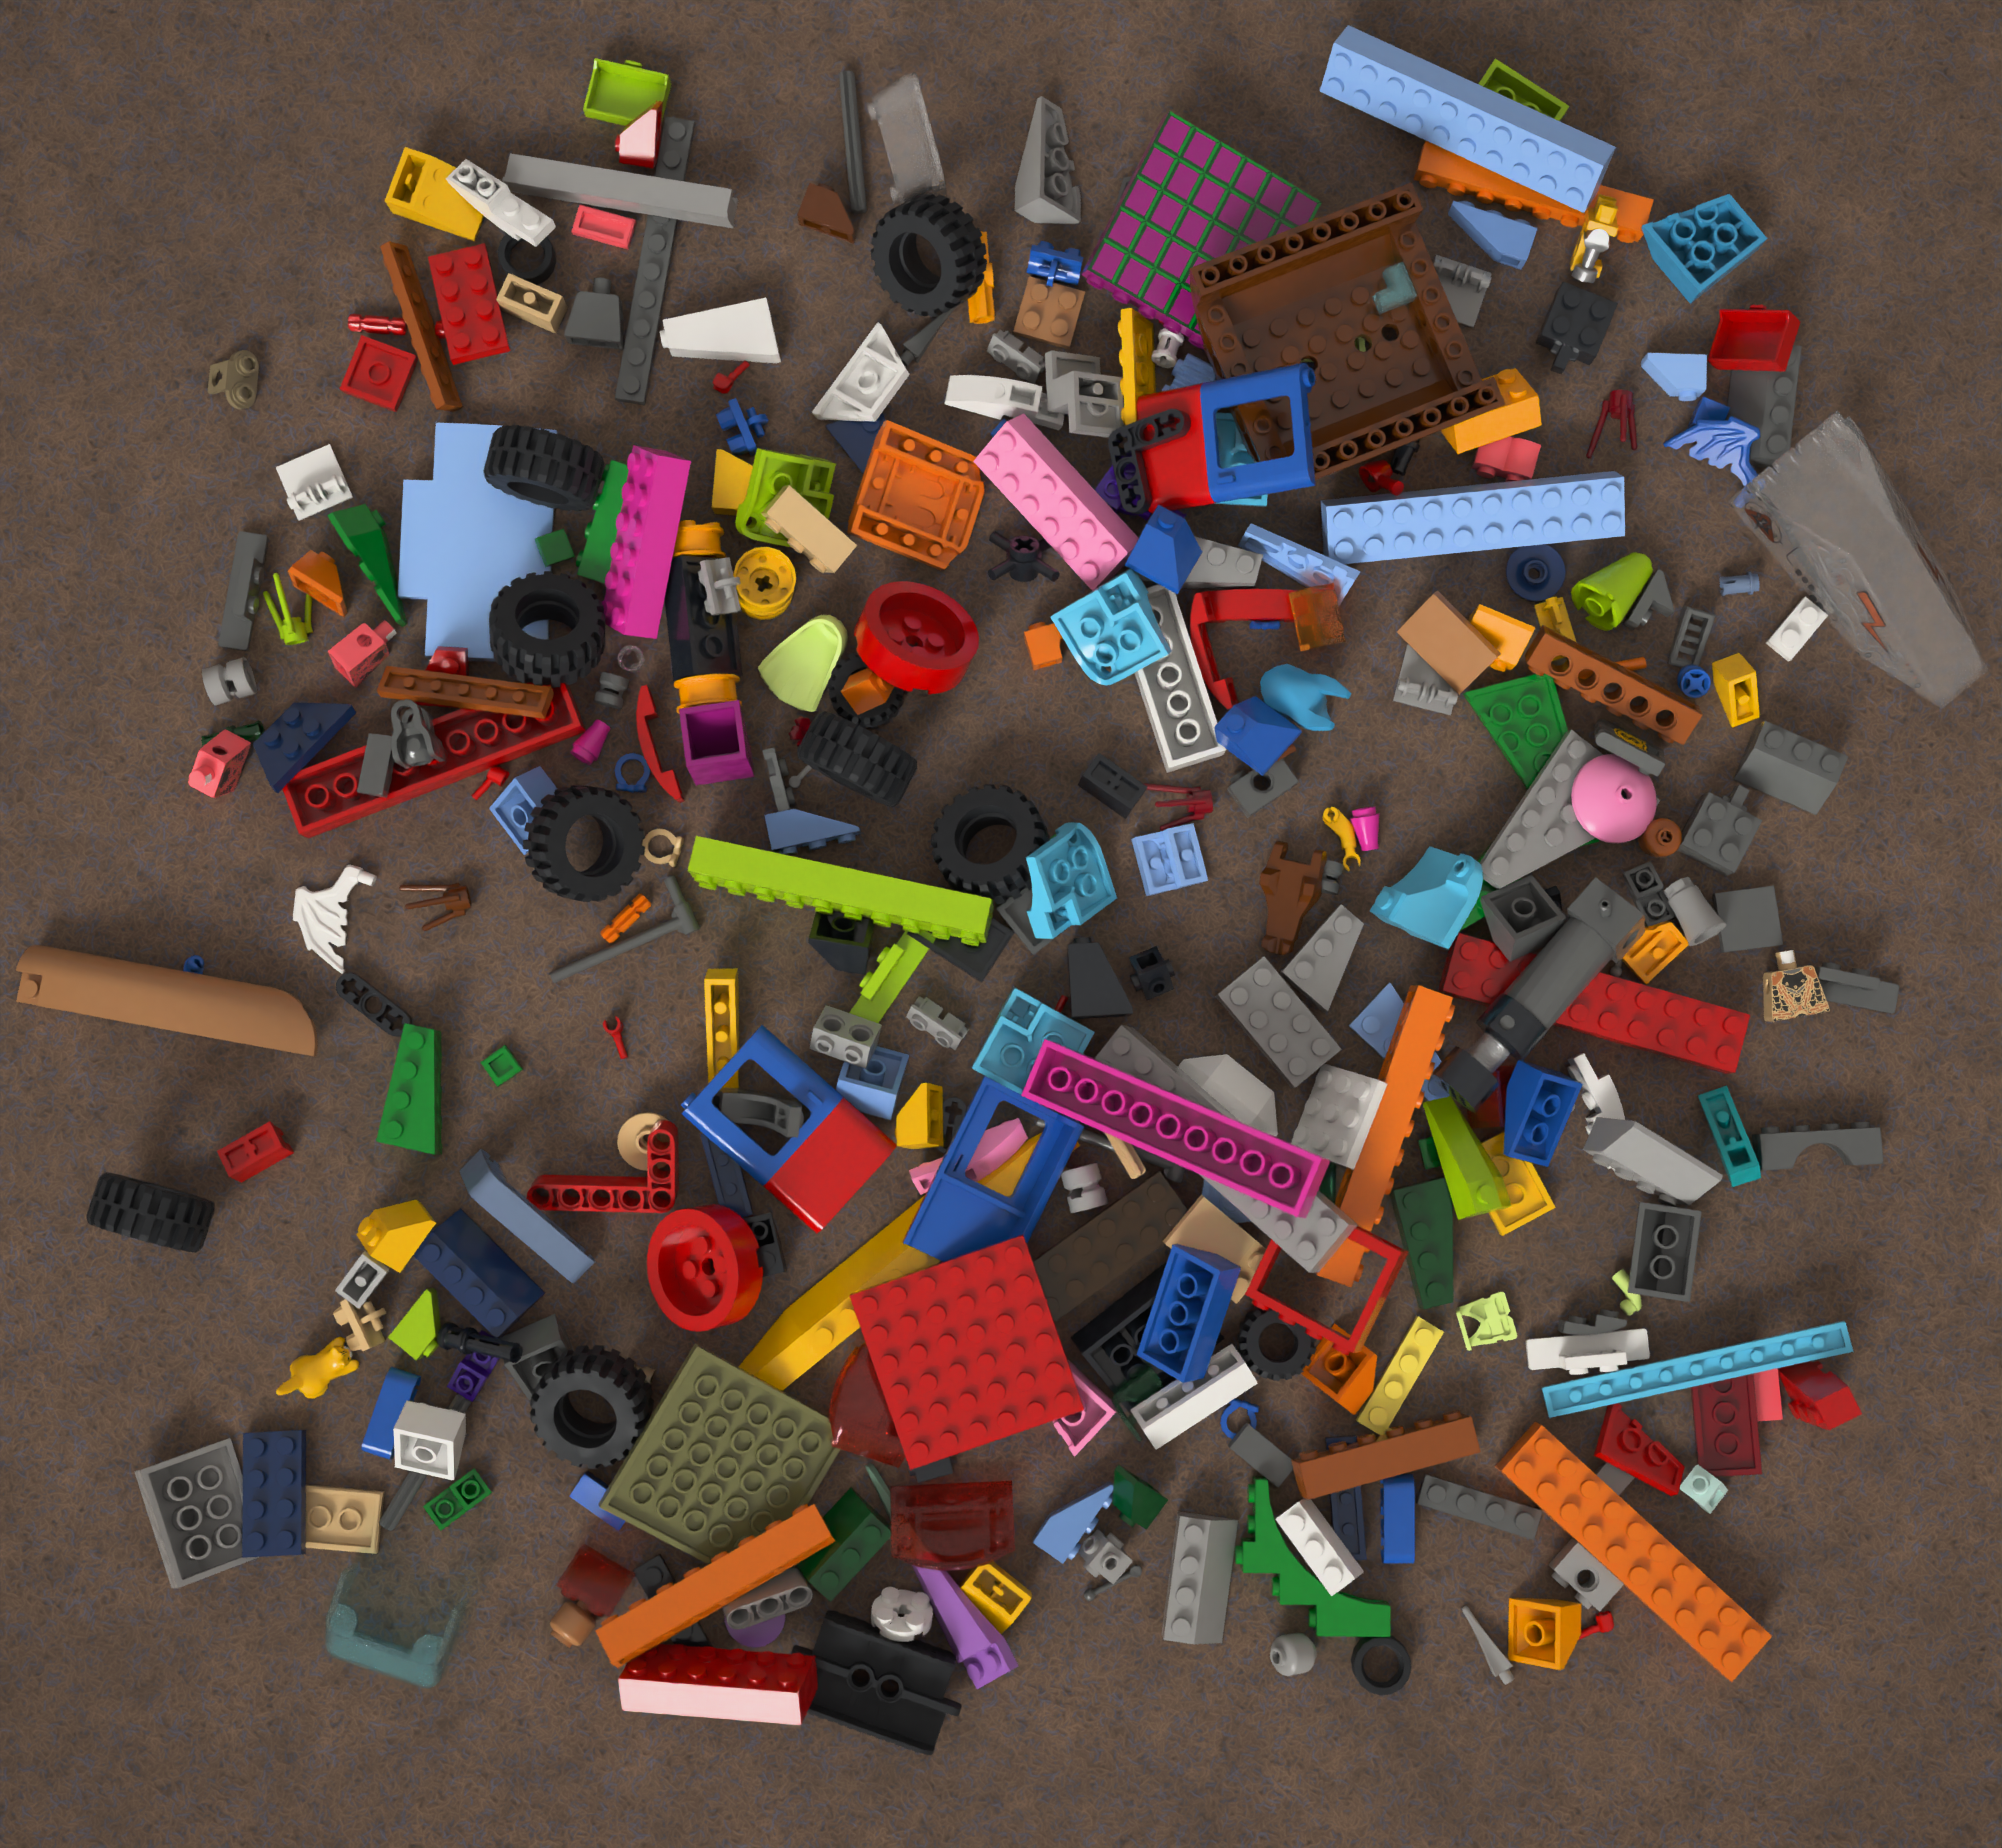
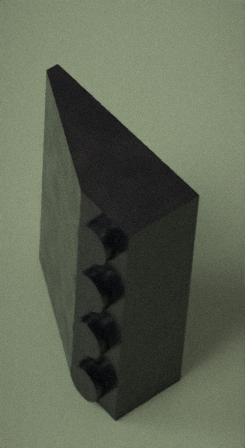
M1166 1263L1162 1264L1070 1337L1081 1354L1129 1413H1132V1408L1157 1393L1174 1379L1171 1375L1137 1356ZM1219 1333L1216 1345L1225 1339L1221 1333Z

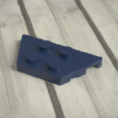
M293 703L253 743L268 782L276 793H279L356 714L352 705Z

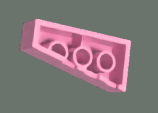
M1068 1360L1084 1405V1410L1052 1422L1075 1457L1116 1413L1117 1404Z

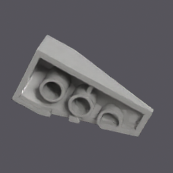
M1042 96L1037 98L1015 184V212L1034 223L1077 224L1081 222V195L1079 187H1072L1069 172L1074 171L1075 167L1073 161L1068 159L1064 151V146L1069 143L1063 112L1060 107Z

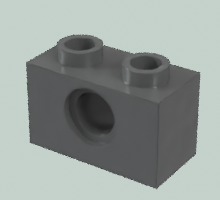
M1283 758L1275 762L1262 776L1268 781L1269 787L1267 790L1260 791L1254 787L1253 779L1262 776L1254 769L1248 774L1245 770H1242L1230 779L1232 785L1228 787L1227 791L1247 819L1289 791L1299 782Z

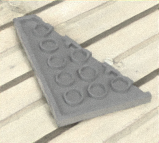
M1572 729L1565 733L1479 862L1482 865L1483 879L1496 889L1516 881L1595 839L1579 823L1572 806L1571 793L1574 779L1579 770L1588 761L1603 754ZM1622 790L1621 795L1626 799V793Z

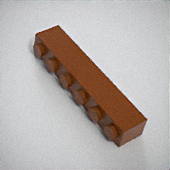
M1460 1410L1450 1411L1442 1414L1443 1419L1432 1421V1418L1420 1419L1414 1422V1427L1404 1429L1403 1426L1391 1427L1385 1430V1435L1375 1437V1434L1362 1435L1357 1437V1442L1348 1445L1345 1441L1336 1442L1328 1445L1329 1450L1319 1453L1317 1449L1303 1451L1299 1453L1300 1458L1291 1460L1299 1494L1301 1497L1310 1500L1480 1453L1472 1416L1461 1414Z

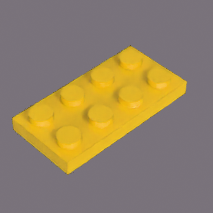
M1133 308L1121 309V320L1118 321V332L1122 338L1119 360L1123 367L1120 389L1124 396V407L1121 410L1124 425L1138 421L1136 409L1138 397L1156 393L1155 363L1151 360V355L1154 351L1153 323Z

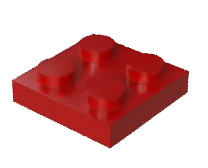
M361 335L340 390L346 394L397 412L417 364L418 357Z

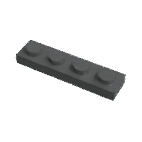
M1425 1473L1416 1503L1532 1540L1535 1539L1542 1515L1541 1509Z

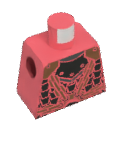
M385 620L374 630L366 623H362L328 651L335 669L356 688L389 656L386 643L397 632Z
M227 729L223 730L199 750L192 772L189 775V785L212 798L233 792L237 786L251 742Z

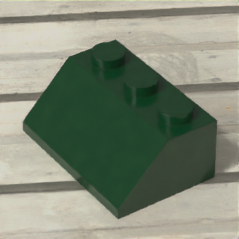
M852 1487L823 1516L835 1542L796 1564L805 1578L830 1602L887 1542L895 1531L894 1527Z

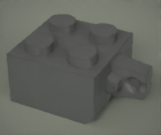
M1738 785L1733 788L1729 797L1723 795L1720 798L1710 792L1702 795L1681 832L1682 842L1678 851L1724 876L1735 873L1762 823L1761 819L1746 812L1748 808L1743 806L1750 790Z

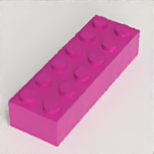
M633 445L632 453H630L627 460L629 471L627 481L622 488L623 503L621 512L616 519L617 535L615 542L611 546L610 554L612 561L610 571L605 577L606 593L602 605L604 607L605 624L623 635L657 639L691 461L665 450Z

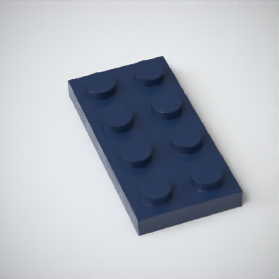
M306 1430L243 1433L242 1558L306 1554Z

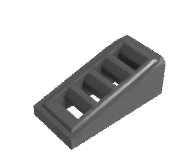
M1683 605L1667 663L1682 668L1691 664L1699 666L1716 615ZM1690 617L1702 620V626L1689 623ZM1686 629L1700 632L1699 637L1686 635ZM1685 640L1697 644L1696 649L1681 646L1682 641ZM1679 651L1693 655V660L1689 661L1677 657Z

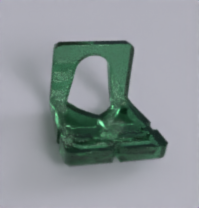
M1147 1367L1138 1373L1139 1376L1135 1379L1131 1378L1112 1397V1403L1118 1414L1138 1442H1141L1143 1439L1135 1426L1137 1420L1132 1412L1127 1418L1119 1403L1135 1401V1406L1166 1387L1152 1367Z

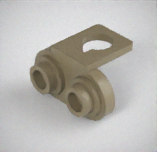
M241 350L233 353L229 360L211 365L208 394L213 395L226 391L227 401L232 407L240 410L251 407L256 400L259 363L255 355L250 351ZM220 371L223 374L222 379L216 385V376Z

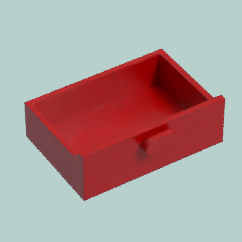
M1750 305V310L1720 309V322L1707 360L1714 368L1719 370L1786 371L1801 322L1790 310H1766L1767 307L1764 305Z

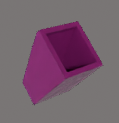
M739 700L679 709L686 767L696 785L755 777L751 746Z

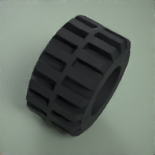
M854 652L848 655V659L844 660L842 658L838 662L839 666L837 669L834 668L832 670V678L828 683L829 697L838 716L865 729L866 727H872V730L879 728L878 725L883 723L884 725L890 723L889 719L895 718L899 713V707H902L904 690L894 686L886 703L857 715L842 695L841 690L849 676L868 667L859 654L855 655Z
M1255 1307V1310L1249 1311L1245 1315L1244 1322L1241 1321L1239 1326L1240 1332L1237 1334L1238 1350L1247 1366L1259 1376L1265 1379H1272L1273 1381H1279V1379L1289 1380L1292 1379L1293 1375H1300L1304 1372L1302 1369L1306 1365H1310L1312 1362L1310 1360L1312 1354L1315 1355L1316 1348L1314 1347V1342H1317L1316 1339L1305 1333L1306 1328L1298 1323L1293 1326L1278 1318L1280 1313L1271 1308L1265 1311ZM1272 1323H1282L1288 1326L1294 1336V1344L1291 1351L1280 1359L1267 1357L1259 1347L1261 1332Z

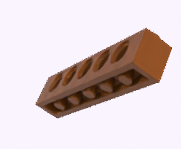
M1542 625L1524 655L1528 669L1539 676L1547 674L1555 678L1554 682L1560 687L1567 690L1572 687L1580 691V696L1591 703L1599 701L1607 705L1606 709L1612 714L1619 717L1624 714L1632 718V723L1643 730L1651 728L1659 732L1658 736L1668 743L1673 744L1676 741L1684 745L1703 716L1698 705ZM1563 655L1567 657L1566 662L1562 665L1557 666L1551 663L1556 656ZM1590 669L1593 671V674L1587 679H1581L1578 677L1580 671ZM1609 683L1619 684L1618 689L1614 692L1604 691L1605 686ZM1642 696L1645 698V701L1639 706L1630 704L1634 697ZM1662 710L1671 711V714L1666 719L1656 718L1657 714Z

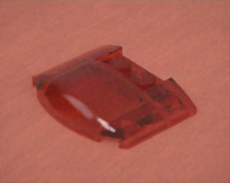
M864 1342L859 1348L856 1346L845 1361L832 1392L828 1418L833 1439L830 1438L831 1446L899 1468L905 1459V1454L866 1342Z
M1012 1481L890 1486L892 1557L899 1558L910 1565L920 1568L954 1571L987 1565L1015 1551Z

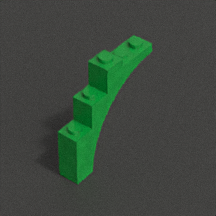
M1253 1476V1484L1247 1485L1248 1503H1253V1515H1247V1532L1253 1533V1538L1241 1537V1546H1235V1564H1241L1243 1573H1277V1577H1272L1271 1579L1272 1596H1277V1601L1280 1605H1313V1608H1308V1626L1313 1627L1316 1636L1390 1637V1605L1387 1601L1361 1598L1342 1591H1338L1331 1596L1321 1581L1299 1563L1287 1548L1276 1526L1270 1505L1267 1478L1264 1476Z

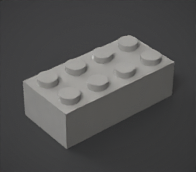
M1265 957L1258 960L1215 996L1291 1088H1296L1342 1050Z

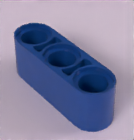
M393 1366L389 1369L362 1443V1451L388 1460L393 1459L395 1456V1424L406 1401L414 1402L418 1391L415 1387L420 1385L421 1376Z
M1400 1474L1380 1480V1484H1383V1488H1380V1514L1384 1515V1519H1381V1546H1384V1550H1381L1382 1563L1413 1564L1415 1560L1413 1474Z

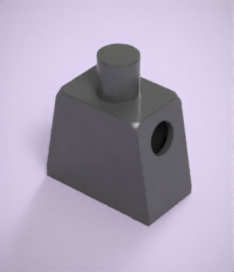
M594 278L592 292H577L564 334L569 344L618 350L624 349L623 304L619 296L610 294L611 281L609 279Z

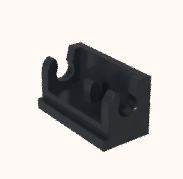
M1098 753L1086 769L1078 783L1079 787L1124 819L1128 817L1148 788L1100 753Z

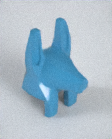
M1290 664L1272 668L1264 673L1260 681L1261 693L1264 702L1288 721H1294L1300 727L1312 731L1333 730L1335 726L1330 721L1327 711L1326 695L1349 699L1351 696L1350 691L1336 679L1323 674H1309Z

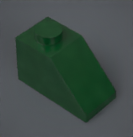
M1118 1464L1114 1472L1112 1504L1121 1511L1119 1517L1128 1525L1134 1527L1135 1524H1138L1147 1530L1168 1499L1148 1482Z

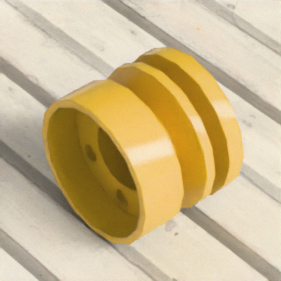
M757 547L744 553L737 561L733 573L734 577H740L741 584L736 586L741 611L748 617L758 620L773 619L783 614L791 604L796 584L795 568L790 559L780 550L770 547ZM764 582L768 583V589H764L763 592L758 590L759 585L761 586Z

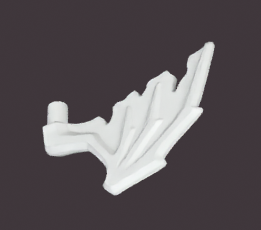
M347 865L336 883L330 888L312 892L306 886L297 888L295 892L293 921H298L307 949L309 951L313 949L341 974L345 973L344 959L335 954L332 946L329 944L331 942L337 947L346 945L347 933L341 926L348 925L346 918L348 911L342 908L339 902L344 903L348 901L352 888L358 882L373 886L377 878L376 875L354 865Z

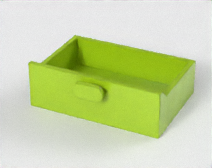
M594 58V68L583 107L584 114L588 118L626 126L653 103L662 101L663 120L671 88L669 75L641 69V63L625 60V64Z

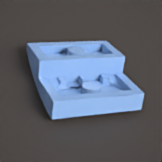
M1194 823L1168 828L1161 832L1131 839L1146 896L1208 881Z

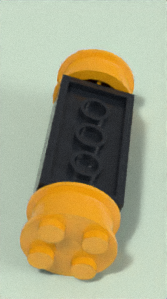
M694 520L680 521L665 593L673 681H675L674 688L679 689L680 706L676 708L677 713H679L681 708L737 700L736 683L740 681L739 677L743 676L736 612L711 615V613L706 612L704 604L707 597L706 589L700 583L698 571L701 569V561L727 558L726 553L721 551L720 542L724 529L717 522L696 525Z

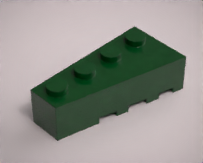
M1445 1176L1391 1189L1390 1198L1403 1249L1408 1251L1406 1260L1418 1307L1428 1309L1454 1302L1453 1205Z

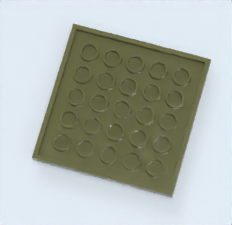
M695 1343L598 1504L603 1510L709 1565L712 1563L711 1559L715 1555L724 1551L732 1552L739 1547L738 1543L752 1535L756 1538L766 1532L765 1528L772 1522L777 1520L783 1522L793 1516L792 1512L795 1509L808 1504L850 1435L851 1430L849 1427Z

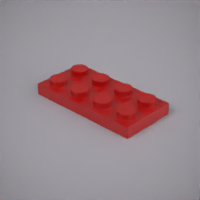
M485 243L428 256L452 364L455 365L511 351L501 307L496 300L498 294Z

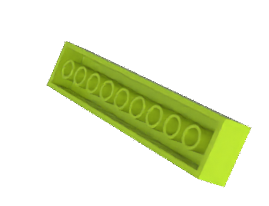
M700 836L695 838L688 872L692 875L694 881L699 882V886L702 888L716 890L717 886L725 887L728 889V893L745 896L746 892L757 895L759 900L774 902L775 898L786 901V905L803 909L805 904L815 907V911L822 914L832 915L833 911L842 912L845 918L855 921H862V917L871 918L874 920L873 923L879 926L891 927V923L902 925V930L920 934L921 930L931 931L933 937L949 940L950 936L962 938V943L972 946H979V942L987 943L994 912L991 898Z

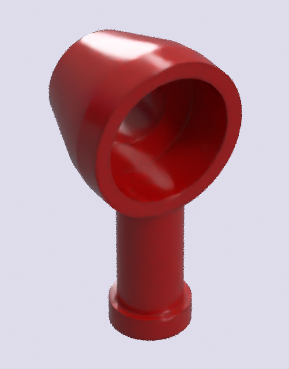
M1386 460L1368 462L1359 468V476L1371 492H1377L1381 488L1390 491L1395 496L1403 492V482L1390 478L1393 472ZM1370 474L1375 480L1374 483L1368 481Z

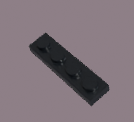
M661 1554L633 1569L648 1599L656 1596V1591L660 1587L668 1583H673V1585L677 1583ZM699 1621L671 1637L674 1645L713 1647Z

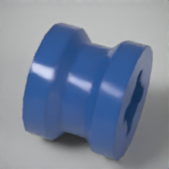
M1686 665L1678 672L1676 678L1680 690L1691 698L1702 697L1710 689V677L1698 665Z

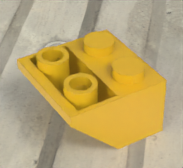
M985 1554L982 1555L959 1585L965 1595L1000 1634L1015 1621L1032 1599V1592Z

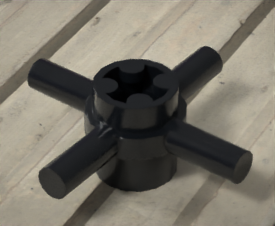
M996 531L991 533L989 541L1006 551V560L988 570L990 579L996 580L1008 572L1012 579L1020 582L1032 581L1038 576V573L1052 582L1059 578V571L1042 561V553L1052 547L1044 538L1037 541L1031 536L1023 535L1009 540Z

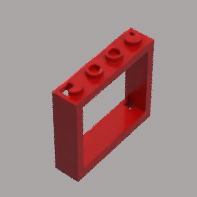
M1359 1225L1347 1237L1388 1259L1349 1338L1262 1291L1282 1249L1271 1239L1245 1295L1253 1299L1252 1304L1265 1311L1271 1308L1280 1313L1278 1316L1280 1320L1295 1326L1298 1323L1306 1328L1305 1333L1315 1339L1322 1340L1323 1337L1333 1342L1332 1347L1343 1354L1349 1355L1350 1352H1361L1406 1259L1408 1251Z

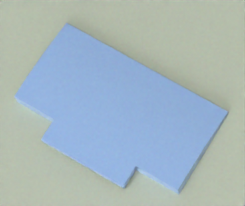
M436 422L433 480H403L398 597L400 599H427L425 656L429 660H431L438 646L468 648V661L496 662L494 652L491 651L489 633V612L491 611L493 599L498 596V592L504 586L508 585L510 587L512 580L518 577L524 579L527 574L536 572V575L544 574V571H551L552 565L545 567L534 539L553 532L554 509L502 492V490L494 488L485 479L483 470L493 433L499 427H502L501 425ZM544 429L557 434V430ZM549 620L535 621L522 630L535 638L548 640Z

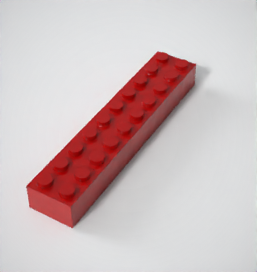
M565 682L561 683L560 687L552 688L554 696L545 719L461 708L433 719L435 734L444 747L445 761L439 762L433 759L431 763L412 766V768L408 769L395 762L387 798L357 792L366 745L300 770L282 789L299 835L309 839L584 733L586 728L570 686Z
M1458 933L1448 950L1437 992L1489 1007L1501 993L1505 992L1537 955L1529 953L1509 962L1495 943ZM1599 972L1553 1025L1717 1072L1730 1074L1736 1073L1750 1014Z

